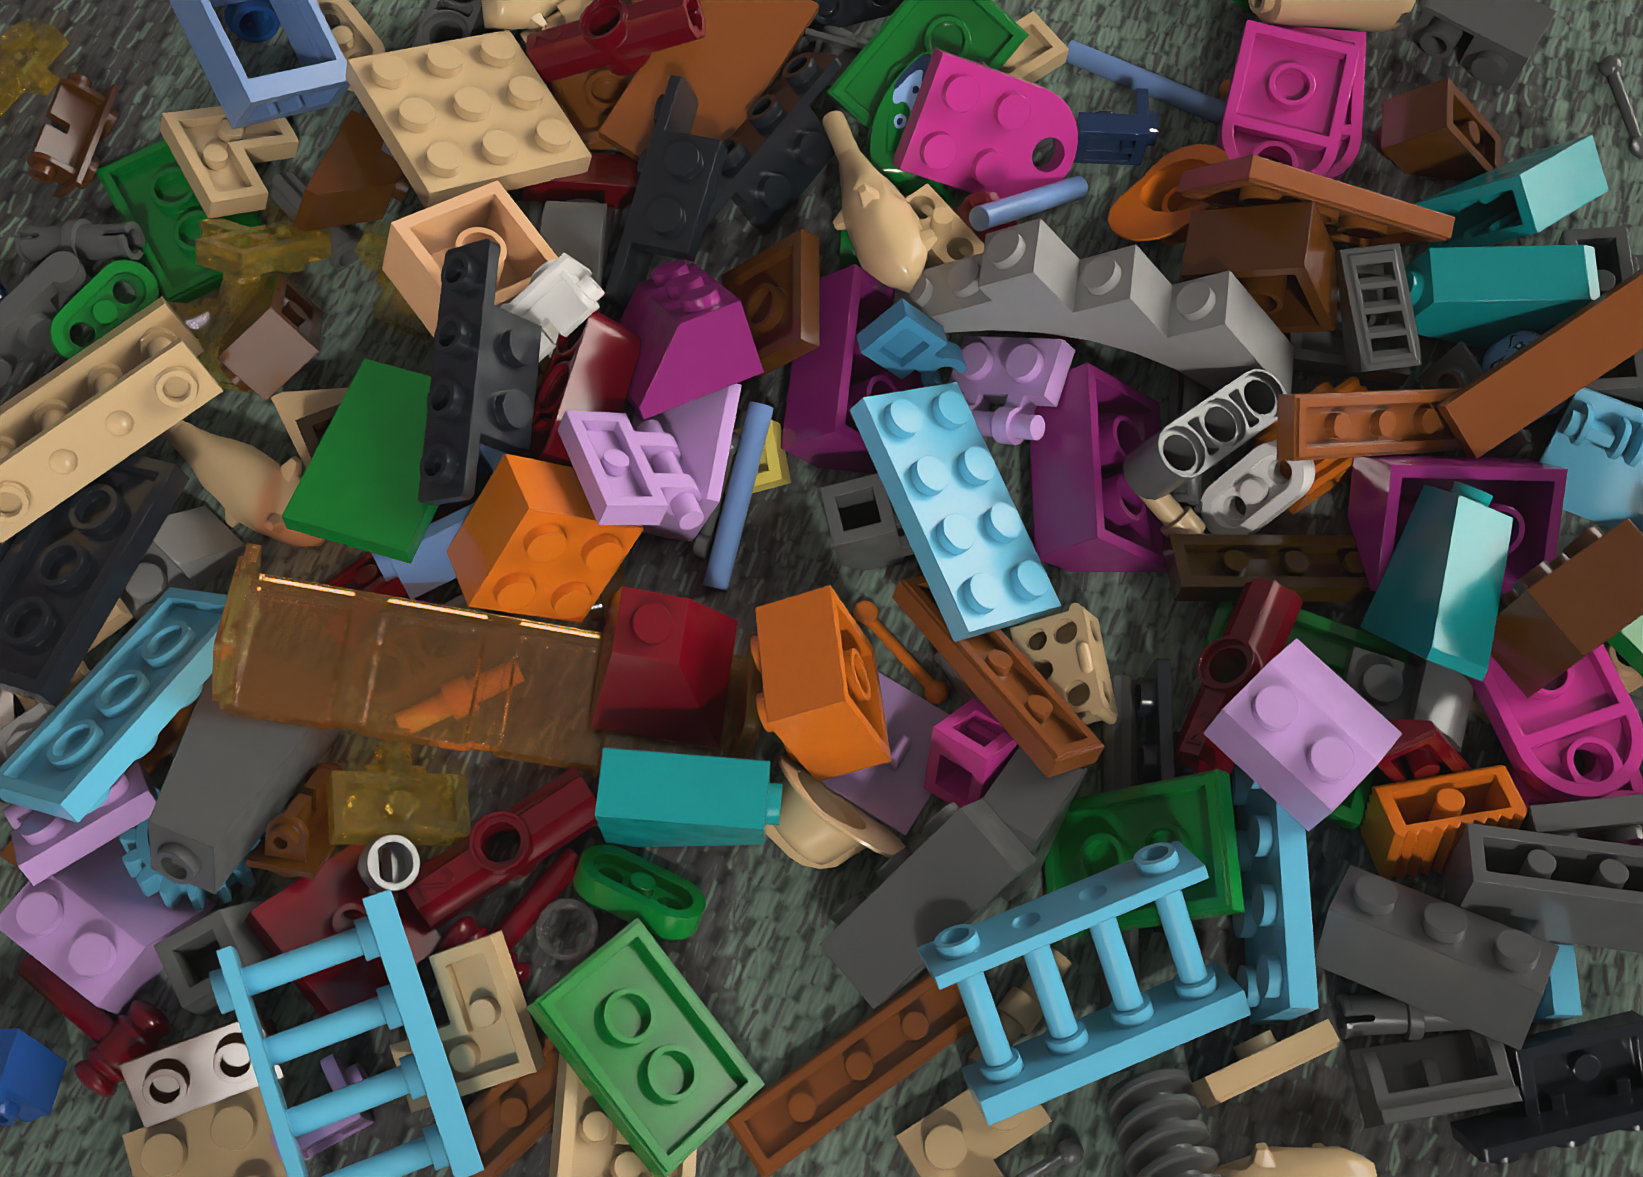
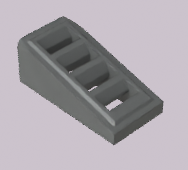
M1400 243L1335 251L1346 372L1358 373L1422 365L1419 337ZM1384 264L1383 276L1358 278L1356 266ZM1386 288L1387 300L1363 303L1361 291ZM1388 312L1389 325L1368 327L1366 315ZM1390 337L1391 349L1372 350L1370 339Z

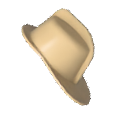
M781 755L779 757V766L785 775L781 782L783 784L780 825L766 824V834L790 858L803 866L824 869L837 867L867 847L888 858H892L906 847L894 833L835 793L824 781L816 782L799 761L793 762L788 755Z

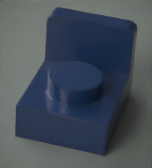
M1135 89L1129 114H1116L1111 111L1079 112L1076 123L1078 145L1073 163L1140 166L1146 146L1155 145L1158 133V112L1149 110L1148 89Z

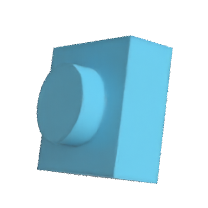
M1555 944L1560 947L1543 996L1533 1018V1023H1559L1582 1016L1574 945Z

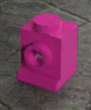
M972 698L933 727L923 788L947 803L954 801L959 808L980 800L985 796L1012 758L1018 744L987 707L980 701Z

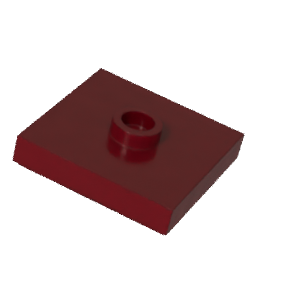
M362 838L328 859L314 879L301 877L249 912L245 922L273 957L355 928L353 920L367 916L362 899L380 892L370 889L360 878L357 868L359 856L367 846ZM379 860V875L383 879L382 863ZM403 889L393 891L392 895L416 967H418L429 956L439 950L442 937L429 926ZM365 955L293 981L321 1017L378 996L377 988L390 984L381 956L366 961Z

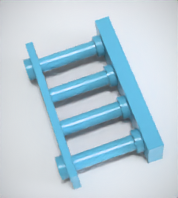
M1178 840L1172 843L1161 842L1145 846L1137 851L1131 860L976 924L951 926L940 932L934 941L917 947L924 965L939 990L957 983L982 1053L979 1061L961 1068L969 1092L988 1126L1251 1015L1245 992L1216 961L1207 965L1204 964L1181 889L1208 879L1209 876L1206 866ZM1155 901L1177 974L1172 980L1140 992L1116 916ZM1089 928L1113 1001L1108 1007L1075 1019L1050 944ZM1023 955L1048 1028L1045 1033L1015 1046H1009L984 971Z
M391 889L362 899L367 916L353 920L355 928L243 968L238 951L232 946L216 951L221 968L209 972L212 989L222 1014L235 1010L287 1177H309L297 1137L407 1094H411L412 1100L427 1095L436 1123L422 1128L424 1136L321 1177H402L434 1164L436 1171L450 1166L453 1177H469L484 1170ZM365 955L366 961L381 956L390 984L377 988L378 996L265 1038L252 998L253 995ZM385 1024L388 1025L389 1030L404 1026L412 1053L399 1058L400 1066L289 1109L287 1108L274 1066Z

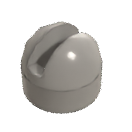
M387 835L371 841L364 848L359 856L357 868L361 880L370 889L378 892L391 889V892L406 888L415 880L419 872L420 859L417 849L408 839L399 835ZM378 849H384L382 854L383 879L379 875Z

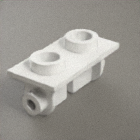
M563 253L558 259L548 261L540 266L531 276L529 286L510 303L498 306L542 326L539 362L556 347L543 328L551 322L562 336L567 337L593 312L600 308L597 301L605 294L596 281L590 277L593 274L590 269L566 253Z

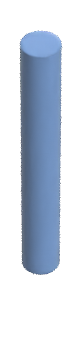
M1071 40L1068 45L1069 51L1066 62L1133 90L1136 88H1147L1148 96L1213 123L1219 124L1225 105V102L1077 41Z
M1073 176L974 207L970 211L969 221L971 226L977 231L996 227L1081 199L1088 192V184L1083 177Z
M749 402L703 582L705 586L728 590L774 409L771 406Z

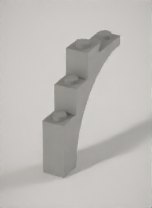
M1041 218L988 233L985 237L983 253L924 269L910 293L895 290L893 305L903 298L943 326L945 333L999 330L1039 332L1089 340L1134 352L1171 367L1208 388L1214 394L1247 371L1263 369L1273 374L1281 382L1286 394H1291L1294 346L1230 270L1172 285L1136 244L1079 259Z

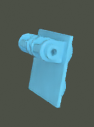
M1584 387L1573 395L1539 462L1568 469L1562 510L1612 529L1629 518L1643 533V409Z

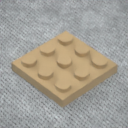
M510 30L347 59L346 80L425 209L497 180L506 191L588 171L592 158L591 153Z

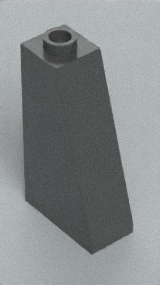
M243 646L230 658L225 659L204 683L203 690L199 695L149 818L151 869L160 872L172 882L190 884L216 894L265 832L271 819L279 814L304 782L309 770L318 764L338 738L344 726L345 684Z

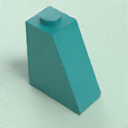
M1591 134L1534 151L1423 199L1415 205L1455 217L1451 238L1442 242L1428 243L1429 248L1483 247L1539 233L1609 191L1593 135Z
M1588 245L1428 248L1405 267L1418 335L1454 343L1463 341L1465 345L1487 350L1504 336L1519 330H1531L1543 335L1600 297L1595 249Z
M1455 481L1451 491L1448 492L1424 484L1360 628L1428 661L1483 682L1489 667L1513 518L1489 508L1493 496L1469 485Z
M603 748L595 818L606 845L625 847L765 845L766 824L780 825L783 784L770 783V761Z

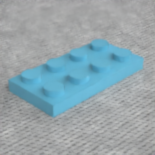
M957 382L863 397L850 409L851 415L954 642L1047 616L1061 606Z
M170 587L0 767V798L5 802L79 823L86 814L93 812L106 801L111 792V786L133 761L140 759L154 747L158 740L159 732L176 713L198 698L203 690V683L225 659L236 654L244 646L247 639L246 635L263 616L251 601L245 597Z
M1235 764L1231 772L1233 805H1236L1238 830H1236L1245 912L1232 914V921L1236 937L1245 939L1246 965L1239 967L1236 983L1245 992L1251 1015H1249L1250 1025L1277 1026L1319 1009L1306 829Z

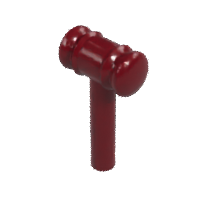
M568 847L564 849L490 933L502 930L522 990L530 979L532 968L526 962H519L517 953H513L511 950L573 881L580 856ZM465 916L457 920L446 931L441 939L439 952L489 935L486 927L479 928L474 917Z
M32 955L28 956L17 970L20 977L96 1044L95 1047L89 1048L87 1059L80 1060L75 1064L74 1071L80 1082L97 1095L103 1097L114 1096L118 1083L125 1082L119 1068V1063L157 1048L158 1039L167 1036L172 1030L166 1015L156 1006L144 1000H134L130 1005L129 1013L119 1015L118 1022H116L102 1008L96 1007Z

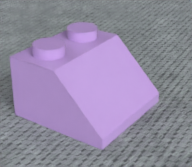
M733 384L644 420L635 409L633 410L629 422L634 431L642 422L653 419L660 423L664 433L674 437L681 452L679 465L684 474L693 477L701 494L699 506L704 515L703 522L697 528L683 530L679 527L675 516L665 513L660 525H642L644 529L642 532L668 539L692 542L715 510L721 498L741 384Z
M1297 638L1274 657L1220 711L1203 733L1308 832L1342 803L1378 765L1402 735L1394 725Z
M119 836L35 886L28 881L1 912L0 931L96 1007L122 1015L127 1013L131 1003L142 995L164 968L153 945L205 918L216 904L206 897L203 909L195 910L189 897L183 895L180 902L172 909L166 907L159 891L147 897L143 894L136 881V877L131 878L122 860V857L127 853L119 840Z

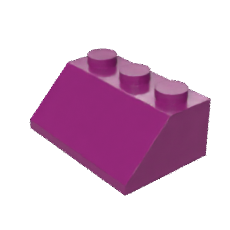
M678 260L663 264L651 272V279L637 284L619 324L636 333L641 338L640 354L626 398L643 420L764 373L741 300L694 262L687 265L686 261Z
M856 264L819 278L820 347L792 361L781 449L817 468L876 474L878 472L851 415L850 409L863 397L923 388L925 386L917 370H914L902 380L860 352L856 335L893 305L895 290L875 279Z
M1088 362L1072 368L1068 371L1057 407L1036 406L1034 415L1042 416L1045 422L1043 437L1040 440H1030L1031 469L1029 481L1033 499L1034 526L1032 528V541L1041 561L1067 572H1167L1162 553V547L1167 538L1160 531L1163 524L1129 487L1123 470L1126 455L1133 448L1161 430L1159 402Z
M1427 455L1354 457L1347 516L1370 590L1377 591L1424 484L1450 492L1454 482L1457 481L1492 495L1493 498L1489 508L1513 518L1501 594H1506L1513 589L1512 585L1533 568L1545 560L1550 563L1556 558L1568 469L1526 458L1479 457L1475 459L1463 456Z

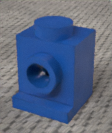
M18 1028L0 1029V1126L14 1125L17 1119L30 1122L41 1116H50L67 1064L66 1060Z

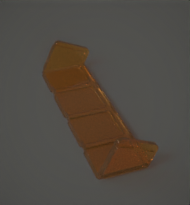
M250 543L246 546L244 556L238 557L213 646L212 701H218L219 709L225 710L230 715L324 730H332L334 728L354 730L361 736L468 752L473 749L491 752L495 757L569 769L575 766L577 770L600 773L603 748L751 759L760 738L761 720L757 711L756 696L762 692L763 681L762 674L754 662L750 645L751 637L758 635L757 633L748 632L739 656H733L719 749L590 729L588 725L603 633L261 573L262 546Z

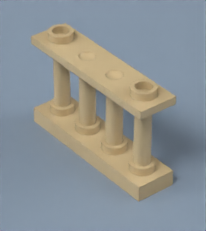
M160 297L0 406L1 544L223 392L221 386L197 358V356L204 352L201 343L163 297Z

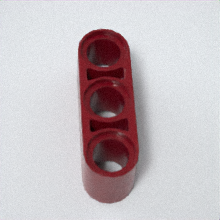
M598 311L593 312L567 337L559 333L555 343L556 347L553 349L534 406L530 452L519 453L518 456L573 467L558 432V427L565 411L621 413L640 354L641 338L636 333Z

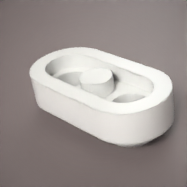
M1277 439L1257 446L1205 490L1201 499L1203 503L1201 511L1203 522L1212 534L1252 535L1258 532L1310 490L1315 478L1314 461H1286L1292 470L1291 478L1287 480L1281 475L1279 470L1281 460H1276ZM1237 496L1246 505L1245 515H1241L1236 510L1235 499Z

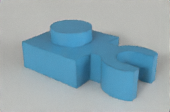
M903 298L856 335L860 352L902 380L911 372L917 370L920 373L923 385L929 387L942 384L939 368L952 367L961 374L967 370L961 348L957 344L947 341L943 326Z

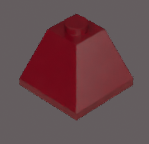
M622 586L608 601L588 728L719 749L738 620L689 598Z

